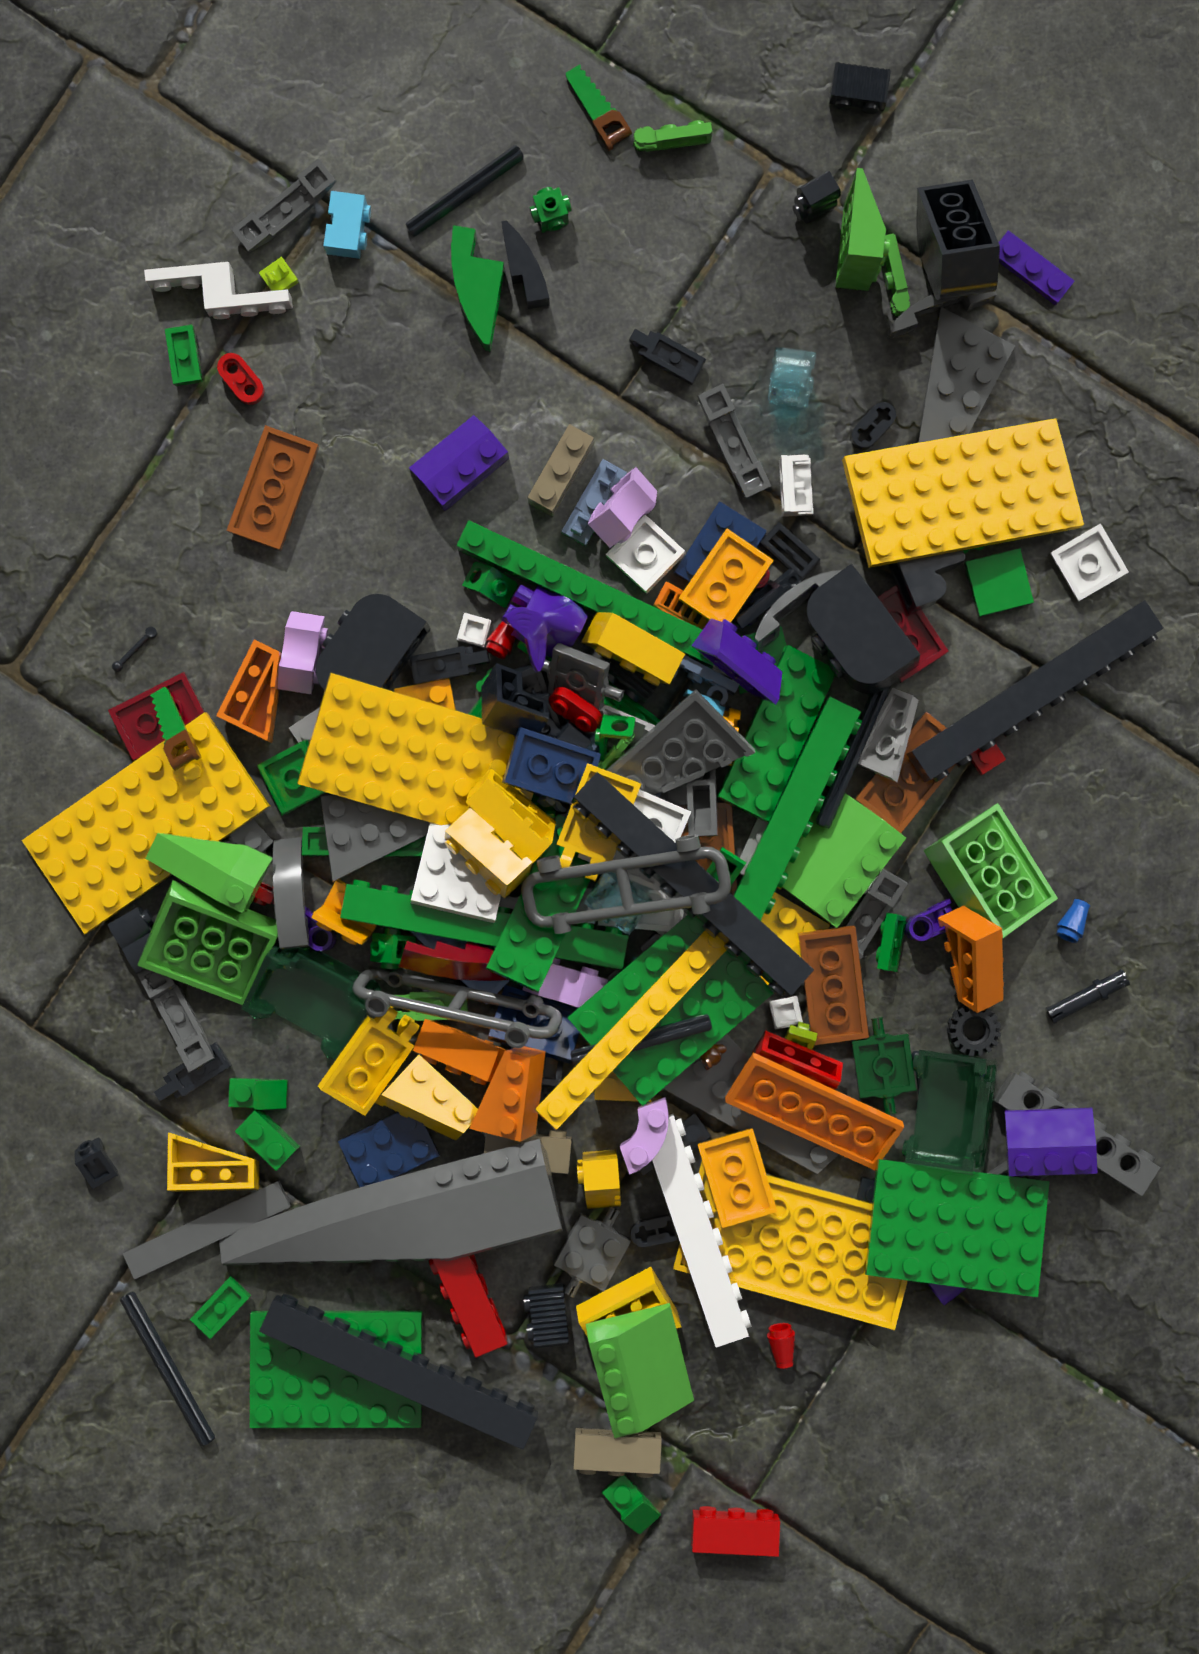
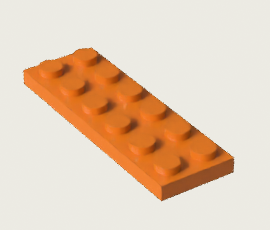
M754 1052L725 1096L726 1103L873 1170H876L877 1159L883 1160L904 1129L903 1121Z

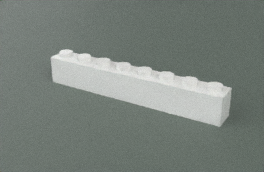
M674 1114L668 1115L666 1138L652 1161L715 1347H719L749 1337L747 1328L752 1326L747 1311H740L737 1301L741 1300L742 1296L737 1282L731 1284L728 1273L733 1272L728 1255L723 1257L721 1255L719 1246L723 1244L719 1229H713L709 1218L714 1217L709 1200L703 1202L700 1191L705 1188L700 1173H693L691 1163L695 1162L691 1147H685L681 1136L686 1135L681 1118L675 1120Z

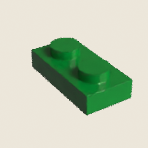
M186 325L165 329L174 386L203 382L194 326Z
M886 913V918L881 923L880 929L883 935L881 946L878 947L876 952L877 969L898 971L907 916Z
M230 1276L190 1320L211 1339L251 1295Z

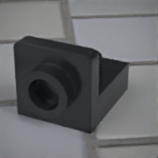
M100 1137L92 1141L87 1140L75 1150V1165L92 1189L118 1176L117 1168L103 1150V1142Z

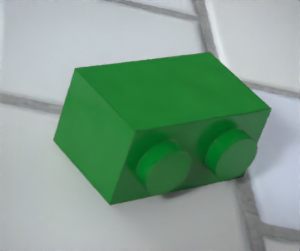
M254 1110L235 1130L276 1171L300 1147L263 1110Z

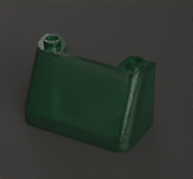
M279 940L265 956L241 1008L256 1019L269 1018L273 1013H276L323 1039L320 1048L324 1055L332 1060L338 1058L369 1014L365 1007L366 1000L357 997L352 989L355 980L361 974L360 972L321 951L312 949L310 946L280 949ZM370 980L365 986L368 990L381 991L380 985L374 980Z
M919 1050V1054H916L913 1060V1071H916L917 1076L921 1078L915 1130L909 1140L905 1139L903 1143L902 1155L906 1157L905 1164L970 1175L982 1172L987 1157L997 1075V1060L978 1056Z

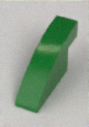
M453 225L451 261L456 292L469 327L484 350L491 352L505 273L504 262L474 257L477 239L476 230Z

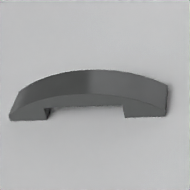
M319 158L297 175L298 180L257 214L254 212L250 213L231 229L249 252L266 244L298 221L337 182Z
M995 291L937 300L934 294L904 311L890 326L886 337L889 340L914 331L918 324L916 318L937 311L940 307L945 308L963 302L967 312L992 303L997 293Z
M724 384L698 395L697 397L713 436L744 497L748 498L771 487L761 462L757 460L736 416L735 407Z
M841 570L813 576L797 584L782 595L762 619L755 635V643L757 644L755 649L760 652L779 637V622L810 599L812 593Z
M302 837L274 840L273 891L280 949L309 946L308 919L305 916Z
M884 868L873 881L845 927L855 926L859 960L886 917V913L889 912L891 907H894L908 882Z
M148 969L138 973L137 975L149 998L154 1000L177 1044L176 1049L188 1072L191 1073L215 1059L208 1039L177 981Z

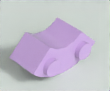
M636 467L610 489L613 495L604 505L600 502L589 519L588 525L609 548L616 543L621 544L631 536L637 521L643 515L652 511L656 505L657 490Z
M291 611L285 626L283 650L278 666V689L311 694L314 683L319 684L316 675V664L321 654V646L328 636V628H324V616Z
M554 958L539 993L524 986L523 990L580 1007L604 987L608 979L598 977L599 971L582 966L581 971L559 965L560 959Z
M665 1097L638 1107L639 1123L637 1130L631 1138L620 1144L629 1174L645 1167L657 1155L664 1143L669 1120Z

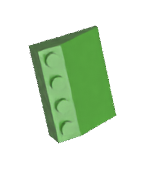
M863 168L856 169L843 207L835 287L868 291L872 282L877 281V276L881 272V266H884L885 257H888L890 240L885 239L886 228Z
M846 793L829 829L816 824L819 812L814 811L809 821L813 822V825L806 838L800 837L797 847L801 848L794 864L788 862L784 871L788 874V877L782 887L826 923L835 928L844 920L906 839L905 836Z
M998 803L923 850L958 907L965 906L1001 927L1003 938L1058 899Z
M173 880L150 932L138 966L245 1006L278 937L276 920L249 909L241 913L211 898L198 889Z
M670 1303L586 1324L588 1342L614 1438L642 1432L694 1401Z

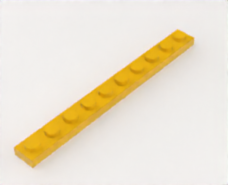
M704 931L538 1105L535 1111L557 1130L726 951L724 948L726 943L718 936L713 938Z

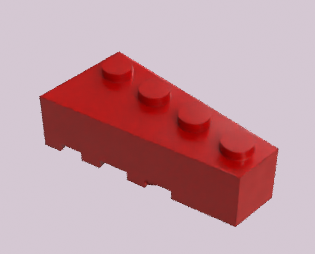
M475 1254L447 1261L428 1259L433 1274H439L443 1282L439 1286L444 1299H450L453 1305L450 1311L455 1324L461 1323L464 1330L461 1336L466 1349L472 1348L475 1357L507 1345L506 1331L492 1298L487 1297L489 1291L483 1274H477L476 1272L478 1265Z

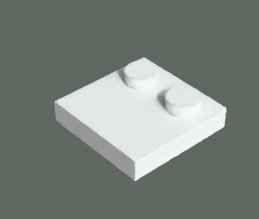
M643 515L635 524L631 536L621 544L616 543L606 553V556L647 594L686 553L649 517Z
M1101 524L1050 553L1077 601L1084 599L1129 573Z

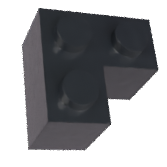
M496 663L481 687L482 724L515 737L520 727L540 733L549 720L548 700L522 690V672Z

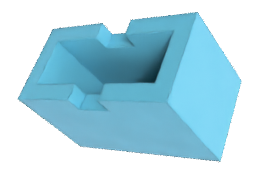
M331 191L328 214L331 215L332 224H326L323 245L326 254L360 259L361 250H366L367 233H364L365 222H370L371 206L367 205L365 195Z

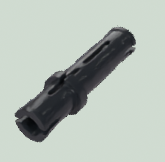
M1120 969L1102 980L1096 979L1092 981V985L1046 1007L1045 1009L1049 1013L1048 1016L1055 1024L1100 999L1105 1001L1109 999L1108 995L1130 985L1129 980H1126L1128 977Z

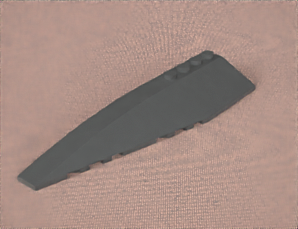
M537 1139L334 1195L241 1228L237 1232L220 1239L219 1244L223 1266L259 1265L260 1263L270 1262L273 1264H285V1262L312 1264L314 1261L359 1263L372 1262L373 1260L398 1262L401 1259H414V1261L440 1259L441 1261H447L563 1230L548 1154L541 1140Z

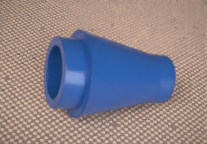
M1074 899L1071 907L1056 925L1058 928L1056 935L1071 943H1077L1079 938H1083L1090 905L1085 901Z

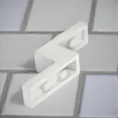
M229 262L144 270L146 283L151 289L159 292L169 291L171 287L176 286L194 289L198 288L199 284H202L205 310L214 319H227L230 317V314L240 313L242 316L250 317L257 315L261 311L280 314L286 312V309L293 308L292 297L288 290L235 295L234 273Z

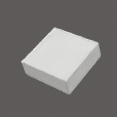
M464 613L457 641L484 648L492 621Z
M797 996L769 1001L775 1029L797 1025L798 1021L803 1022Z

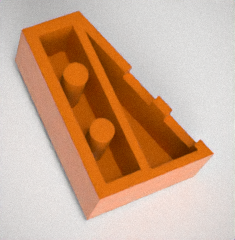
M254 639L216 716L272 743L280 691L278 689V666L282 653Z
M965 906L938 917L939 926H945L948 941L944 943L945 950L947 952L951 951L954 966L950 969L958 1001L976 1013L1003 1001L1002 928Z
M429 1019L424 1020L413 1051L422 1054L421 1057L428 1063L434 1065L437 1064V1061L446 1064L445 1070L461 1075L462 1071L471 1075V1081L482 1085L491 1082L504 1051L509 1050L494 1045L493 1042L486 1039L484 1041L467 1032Z
M525 1046L504 1051L469 1129L519 1142L536 1134L538 1113L535 1109L540 1102L546 1051Z

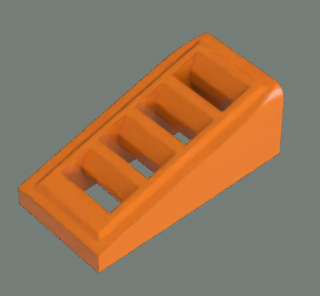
M666 581L653 607L703 630L709 620L702 616L699 623L696 624L693 622L697 615V612L692 610L689 618L684 617L688 608L684 603L679 613L673 611L683 590ZM669 594L675 595L669 607H666L664 603Z

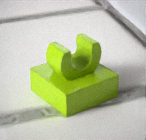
M282 256L259 272L271 291L289 290L299 283L297 277Z
M798 1021L797 1027L789 1026L785 1039L812 1050L817 1039V1033L809 1031V1024Z

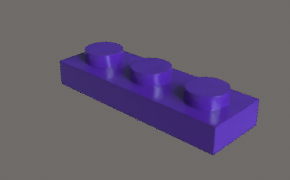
M1009 230L999 241V263L1056 306L1074 283V280Z

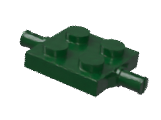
M883 1017L871 1018L874 1035L867 1039L851 1041L859 1098L872 1096L883 1098L884 1112L888 1115L890 1112L895 1114L897 1112L894 1096L902 1092L916 1091L909 1035L907 1033L898 1035L885 1034Z

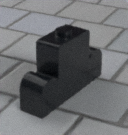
M963 550L888 564L908 614L928 608L943 597L946 592V582L939 574L953 570L965 560Z

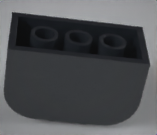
M973 179L917 188V241L920 257L935 298L943 300L995 292L998 285L1000 245Z
M853 564L847 566L812 593L807 605L808 624L814 641L812 644L821 656L827 655L830 662L829 667L838 679L843 677L854 690L865 694L879 693L919 666L920 653Z
M371 594L365 596L353 606L351 611L346 610L337 623L340 627L334 635L330 633L321 646L324 650L316 664L318 682L325 690L330 673H334L389 690L410 660L409 657L413 656L431 628L427 621L387 595Z

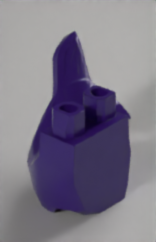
M520 584L512 601L522 607L517 608L510 604L501 621L514 628L511 635L526 644L533 670L540 672L545 662V656L552 658L553 648L558 643L572 647L586 622L587 615L581 607L563 595L552 593L540 586H537L535 591Z

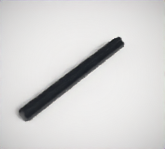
M891 686L879 693L870 694L860 717L862 723L856 735L851 737L848 744L850 748L839 765L837 775L816 819V824L823 828L829 829L832 825Z
M135 1292L127 1293L121 1297L120 1302L201 1446L211 1443L215 1439V1435Z

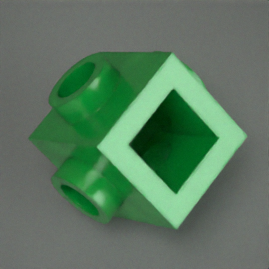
M546 187L539 190L537 195L533 196V206L529 207L534 223L539 222L542 233L556 231L569 224L568 212H571L572 208L568 196H562L560 187L555 189Z
M385 928L384 934L373 933L370 946V961L381 962V968L398 969L406 942L416 943V937L403 936L400 929Z

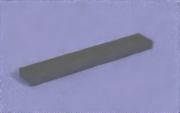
M280 1180L134 1247L124 1252L123 1256L133 1278L137 1279L225 1238L241 1228L283 1211L291 1205Z

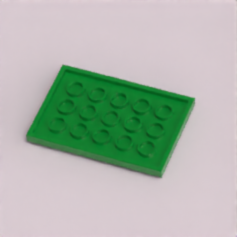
M688 915L685 916L567 1017L590 1045L598 1044L705 931L702 927L704 925L702 921L696 916L694 918ZM726 950L653 1027L656 1028L708 1014L712 1023L710 1031L630 1052L613 1070L642 1106L774 994L761 977L754 976L746 968L748 963L740 956L735 958Z
M877 1159L865 1275L1038 1297L1050 1181Z
M251 1311L250 1428H421L422 1404L259 1332L268 1311ZM324 1311V1316L333 1320L335 1317L342 1318L350 1322V1327L361 1332V1329H366L377 1335L376 1339L382 1342L393 1341L403 1346L402 1351L411 1355L414 1352L422 1354V1311Z

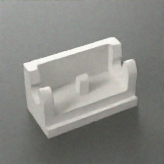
M781 455L782 517L814 514L809 455Z

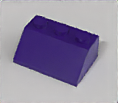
M473 415L410 466L409 469L445 512L509 460V454L495 435Z
M711 618L691 646L732 680L737 682L749 694L776 705L779 701L782 671L774 665L777 661L766 652H758L755 649L757 644L745 635L741 638L735 633L737 627L728 620L723 619L721 622Z
M1092 1108L1005 1110L1006 1152L1009 1176L1097 1174V1148Z

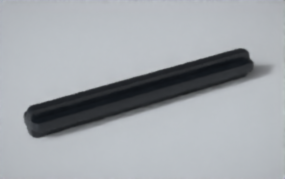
M513 145L406 222V228L409 233L416 237L522 161L524 155L517 145Z
M708 1014L653 1028L631 1052L710 1031L712 1029L710 1017ZM597 1044L572 1050L570 1055L573 1065L576 1067Z

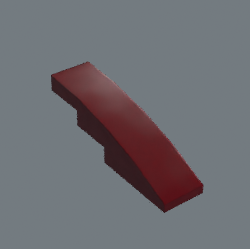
M407 941L399 964L401 968L446 978L477 981L509 980L486 969L494 952L493 949L468 941L465 949L437 941L435 949Z

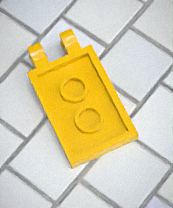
M587 763L576 794L598 772L634 805L641 783ZM572 804L557 842L558 846L564 847L560 858L561 867H571L576 852L590 857V864L612 861L617 850V844L610 837L608 839L603 838L595 830L594 827L596 825L588 817L586 820L581 818L573 810L575 805ZM598 874L585 876V878L596 881Z
M391 1006L386 1014L373 1019L367 1015L318 1087L321 1091L366 1116L414 1048V1045L409 1040L418 1031L420 1025L405 1014L399 1022L397 1032L387 1028L398 1014Z

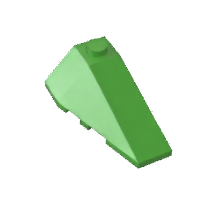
M157 833L145 858L211 898L241 913L249 909L273 860L272 857L248 845L195 839L165 833Z

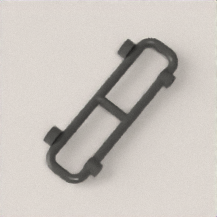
M697 834L675 839L677 851L562 868L559 856H549L538 859L537 866L539 872L530 874L524 880L521 887L522 899L528 919L534 925L541 928L553 927L555 934L571 931L572 924L692 908L693 914H703L710 911V905L722 902L728 896L731 890L728 864L725 856L719 850L712 847H701L699 835ZM705 858L711 859L716 865L719 888L716 892H702L691 896L634 904L627 870ZM616 872L622 906L574 913L563 912L552 916H542L536 909L533 887L538 883Z
M399 965L398 969L371 968L365 970L355 980L352 988L357 997L366 1000V1010L372 1016L381 1017L385 1015L391 1006L506 1032L505 1040L514 1048L524 1047L529 1038L546 1039L552 1037L557 1033L562 1023V1015L559 1010L543 1004L542 998L538 995H530L527 1000L410 975L407 974L405 968H401ZM378 979L387 981L391 987H399L402 984L455 997L450 1005L445 1007L386 994L382 991L368 990L365 986L370 980ZM470 999L523 1011L529 1018H534L538 1015L550 1018V1021L546 1027H534L521 1022L507 1021L460 1009L465 1000Z

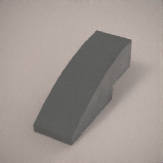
M716 768L704 773V776L687 782L688 811H691L688 818L689 835L697 834L699 837L718 836Z

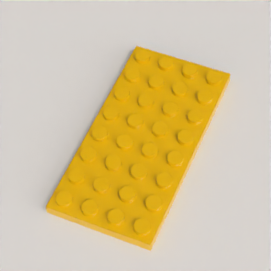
M1056 418L848 455L842 459L869 568L1073 530L1084 525Z
M330 673L297 783L437 825H452L469 809L466 803L468 792L490 768L504 778L516 737L483 725L482 718ZM516 788L530 801L532 800L533 793Z
M204 712L186 725L187 731L192 734L201 754V759H194L175 771L163 750L164 742L166 741L164 740L22 840L84 934L91 932L172 875L145 859L157 833L221 841L270 807L208 713ZM186 746L179 750L177 756L187 751L189 747Z
M701 1161L698 1173H700L705 1189L701 1190L700 1193L703 1202L709 1200L714 1217L709 1218L713 1229L718 1228L722 1237L723 1244L719 1246L722 1257L728 1255L733 1272L728 1273L731 1284L737 1282L740 1288L895 1330L908 1280L865 1275L872 1203L767 1175L777 1212L722 1228L704 1164ZM679 1244L673 1269L691 1274L681 1244Z

